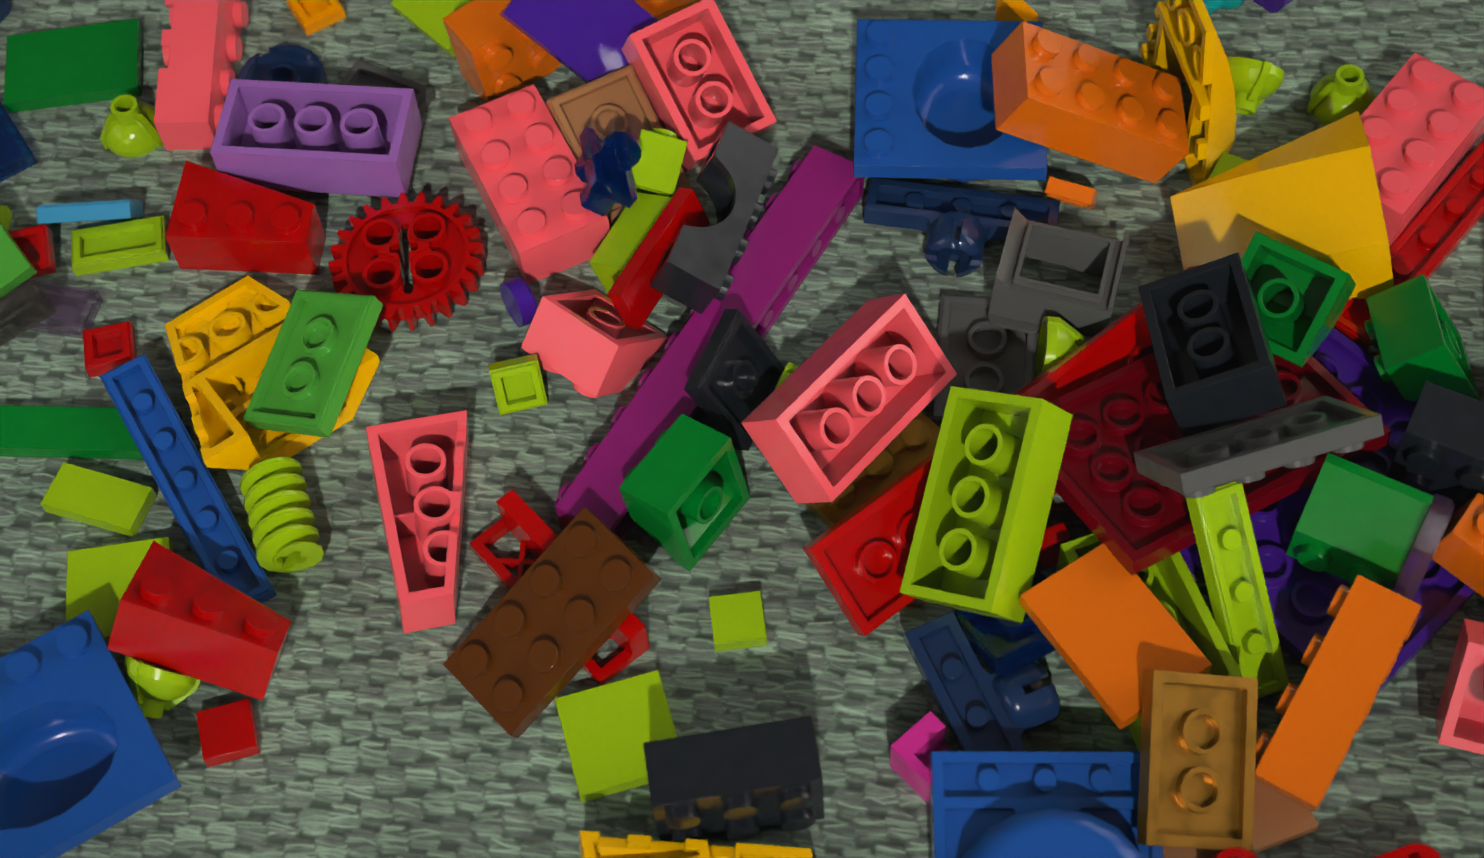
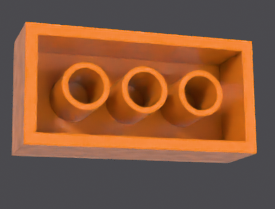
M472 0L442 18L462 76L485 103L528 87L542 77L550 75L555 69L563 65L500 15L510 0Z
M1022 21L991 54L995 127L997 131L1151 183H1157L1189 154L1181 78Z

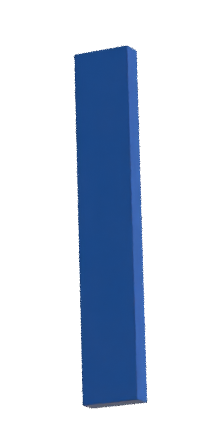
M145 353L100 375L101 381L202 569L261 604L277 596Z

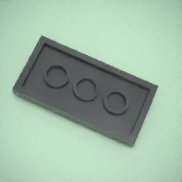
M1322 396L1134 452L1138 473L1158 482L1161 486H1166L1182 494L1183 497L1199 498L1214 493L1216 491L1215 486L1230 481L1236 483L1258 481L1266 476L1265 471L1280 466L1298 468L1310 465L1315 462V456L1330 451L1334 453H1349L1360 450L1364 447V441L1384 436L1381 414L1329 396Z

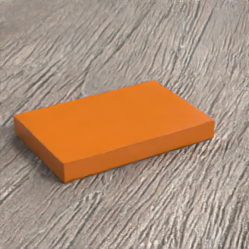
M1104 543L1020 595L1019 604L1120 730L1142 716L1144 670L1198 674L1210 672L1212 663L1137 574L1131 576Z

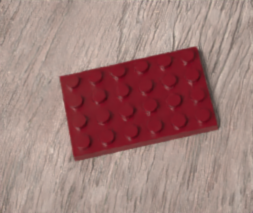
M1154 352L1050 401L1053 405L1073 415L1055 491L1095 536L1106 545L1112 555L1131 576L1196 543L1186 497L1138 473L1134 452L1183 438L1166 401ZM1273 354L1288 405L1261 414L1322 396H1329L1369 410L1313 356L1301 368ZM1383 423L1384 436L1364 441V447L1360 450L1349 453H1334L1330 451L1315 456V462L1310 465L1298 468L1280 466L1265 471L1266 476L1258 481L1242 483L1249 514L1251 515L1316 482L1328 453L1353 463L1388 445L1391 430Z

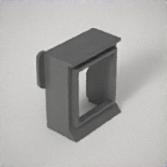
M1014 208L995 277L987 317L989 323L1002 328L1036 334L1040 330L1044 316L1060 317L1084 336H1095L1109 325L1129 237L1124 236L1123 241L1027 220ZM1025 256L1066 265L1071 270L1102 277L1098 294L1020 277Z

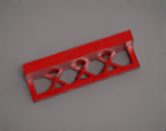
M513 489L496 501L501 519L469 543L472 551L509 590L522 577L525 570H528L558 537ZM509 531L521 543L519 559L497 558L488 548ZM529 551L536 559H527V552ZM508 569H517V576L515 577ZM633 613L608 638L613 639L623 651L602 668L592 658L582 667L599 686L605 685L650 648L646 627Z

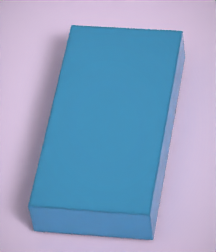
M127 199L39 205V207H36L37 224L144 218L143 202Z

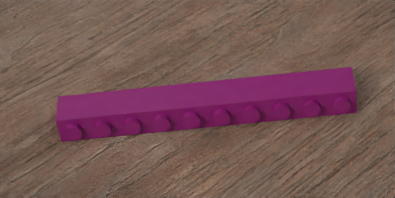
M816 145L813 146L804 160L799 159L796 161L790 171L788 182L780 194L775 192L768 200L764 216L756 227L753 226L751 230L747 229L743 237L749 239V243L737 265L731 264L728 270L729 273L734 275V280L723 300L720 302L713 299L702 314L691 309L689 320L681 332H674L668 339L661 360L654 369L648 368L642 375L637 393L628 406L622 405L616 411L611 422L610 431L601 443L593 444L588 450L583 462V468L573 482H566L560 489L555 501V508L562 531L586 507L593 511L624 541L636 523L630 517L618 489L623 483L626 474L631 468L638 466L655 446L659 435L664 430L669 429L681 414L702 424H705L708 420V417L688 395L684 387L724 310L739 309L762 339L765 338L864 195V177H854V162Z

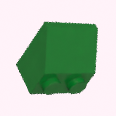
M1256 231L1241 261L1253 288L1272 354L1302 368L1333 330L1356 283L1349 273Z
M1424 274L1366 298L1371 319L1364 321L1372 344L1376 349L1379 348L1381 354L1374 356V362L1385 384L1393 382L1405 400L1418 401L1424 384L1427 381L1481 401L1462 336Z
M681 414L669 429L664 430L659 435L655 446L638 466H634L629 470L623 483L618 488L630 517L680 566L688 571L693 569L751 497L731 438L684 414Z
M1328 453L1296 526L1286 555L1297 559L1301 565L1317 572L1325 571L1344 579L1351 586L1356 577L1361 575L1392 590L1434 496Z

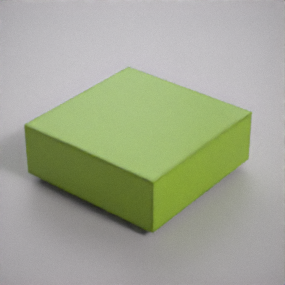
M537 353L488 364L500 415L548 405Z
M761 591L708 597L715 652L767 646Z

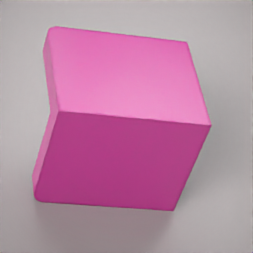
M931 711L890 746V767L929 806V754L931 751H952L944 743L946 726Z

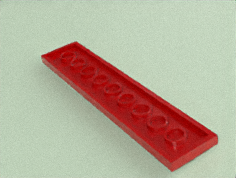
M1200 265L1188 267L1186 270L1191 269V268H1194V267H1197V266H1200ZM1142 302L1013 395L1041 398L1050 402L1153 353L1154 349ZM934 453L803 547L806 555L857 635L867 636L916 599L900 593Z

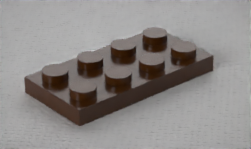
M584 507L443 665L510 736L519 738L662 579L593 511Z

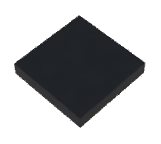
M725 309L684 390L720 433L731 438L734 449L749 451L753 440L741 422L775 390L785 367L739 309Z

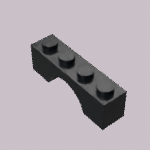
M728 121L710 147L696 179L714 204L717 224L709 227L683 225L666 248L650 283V287L700 314L704 312L713 299L720 302L723 300L734 280V275L729 273L728 270L731 264L737 265L749 243V239L743 237L745 229L751 230L764 207L763 204L758 202L760 194L766 195L778 173L776 169L772 168L779 150L778 148Z

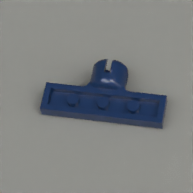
M871 178L864 208V223L927 232L925 257L931 267L938 273L947 276L950 261L959 262L956 277H963L971 274L981 266L985 244L989 240H1006L1014 208L1027 220L1057 226L1060 201Z
M953 611L904 632L903 640L960 751H1026L1022 744L1023 736L1057 719L1061 708L1060 699L1054 684L1044 685L1042 679L1049 676V674L1037 661L1027 660L998 674L988 673L981 666Z

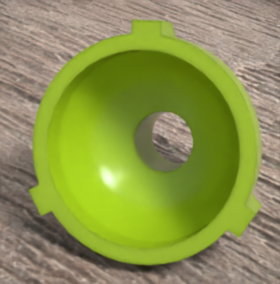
M1227 57L1235 88L1236 114L1255 116L1257 109L1264 100L1274 94L1282 85L1285 71L1268 61L1244 57Z
M1346 64L1340 66L1337 71L1325 75L1315 83L1310 93L1307 111L1310 116L1314 115L1320 122L1328 125L1356 111H1359L1361 116L1376 97L1370 83L1365 79L1363 70L1356 65Z
M129 94L120 95L113 99L110 104L111 111L105 119L100 135V140L105 150L109 148L116 155L133 158L144 156L164 146L154 125L155 106Z
M1044 316L1036 349L1035 378L1086 342L1081 333L1060 317Z
M125 656L123 662L124 673L129 686L145 716L149 718L161 719L164 709L171 710L197 691L202 683V680L129 656Z

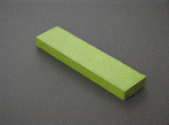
M1230 481L1215 486L1216 491L1208 496L1186 498L1215 622L1242 676L1258 678V699L1285 689L1289 681L1242 483Z

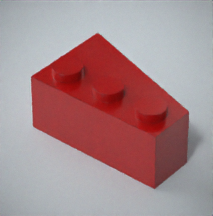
M185 161L165 238L180 269L318 275L326 234L315 204Z
M153 541L120 599L107 649L263 700L276 671L292 621Z

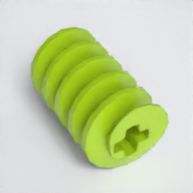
M283 456L269 458L248 469L241 478L240 490L244 497V507L248 514V524L252 531L253 544L257 549L256 558L259 565L267 571L275 573H293L309 569L318 564L323 558L324 551L322 546L317 544L320 535L317 528L313 527L316 519L313 511L309 510L311 499L305 493L307 484L304 477L301 476L303 468L297 460Z

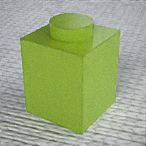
M653 128L651 131L642 129L624 196L632 198L635 192L673 197L688 142L678 139L679 136L676 133L667 129Z

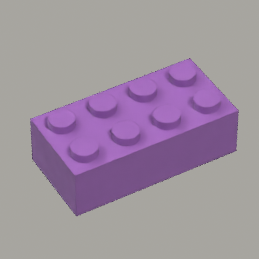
M231 79L210 154L217 171L272 190L399 197L400 193L404 192L407 196L423 123L414 89Z

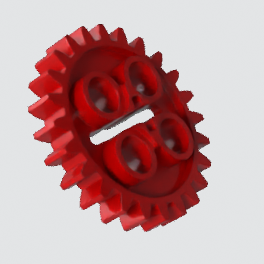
M404 192L400 193L398 204L393 205L386 197H382L381 209L376 211L366 204L363 206L366 214L363 220L353 216L348 218L352 231L338 230L337 235L341 244L330 247L334 260L328 262L333 286L336 293L375 296L383 304L375 327L385 318L387 319L390 331H395L400 321H407L409 329L415 331L418 319L424 318L430 326H434L435 313L441 312L444 316L451 318L453 315L450 304L454 302L458 305L466 306L468 303L464 291L477 292L479 288L476 277L484 276L485 274L482 261L486 259L479 228L474 227L470 214L461 216L457 203L446 208L443 197L440 195L431 204L427 203L424 192H420L414 202H408L406 194ZM404 229H408V242L411 248L409 264L413 277V291L409 294L407 293V280L403 270L406 268L405 250L402 242V231Z

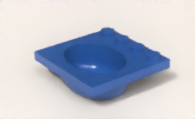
M857 19L854 177L949 179L963 183L981 179L1046 180L1047 147L997 131L995 127L991 54L1022 21ZM1025 21L1042 28V21Z
M89 610L0 658V858H57L182 787L112 651L107 649L108 643Z
M931 751L929 754L932 858H1163V846L1137 844L1140 752Z

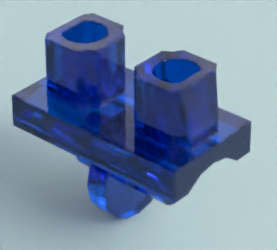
M586 126L579 136L582 155L574 165L576 176L582 182L588 184L580 194L581 206L601 216H606L616 203L630 208L638 198L632 173V167L641 158V146L638 139L630 133L615 131L601 139L597 136L594 129Z

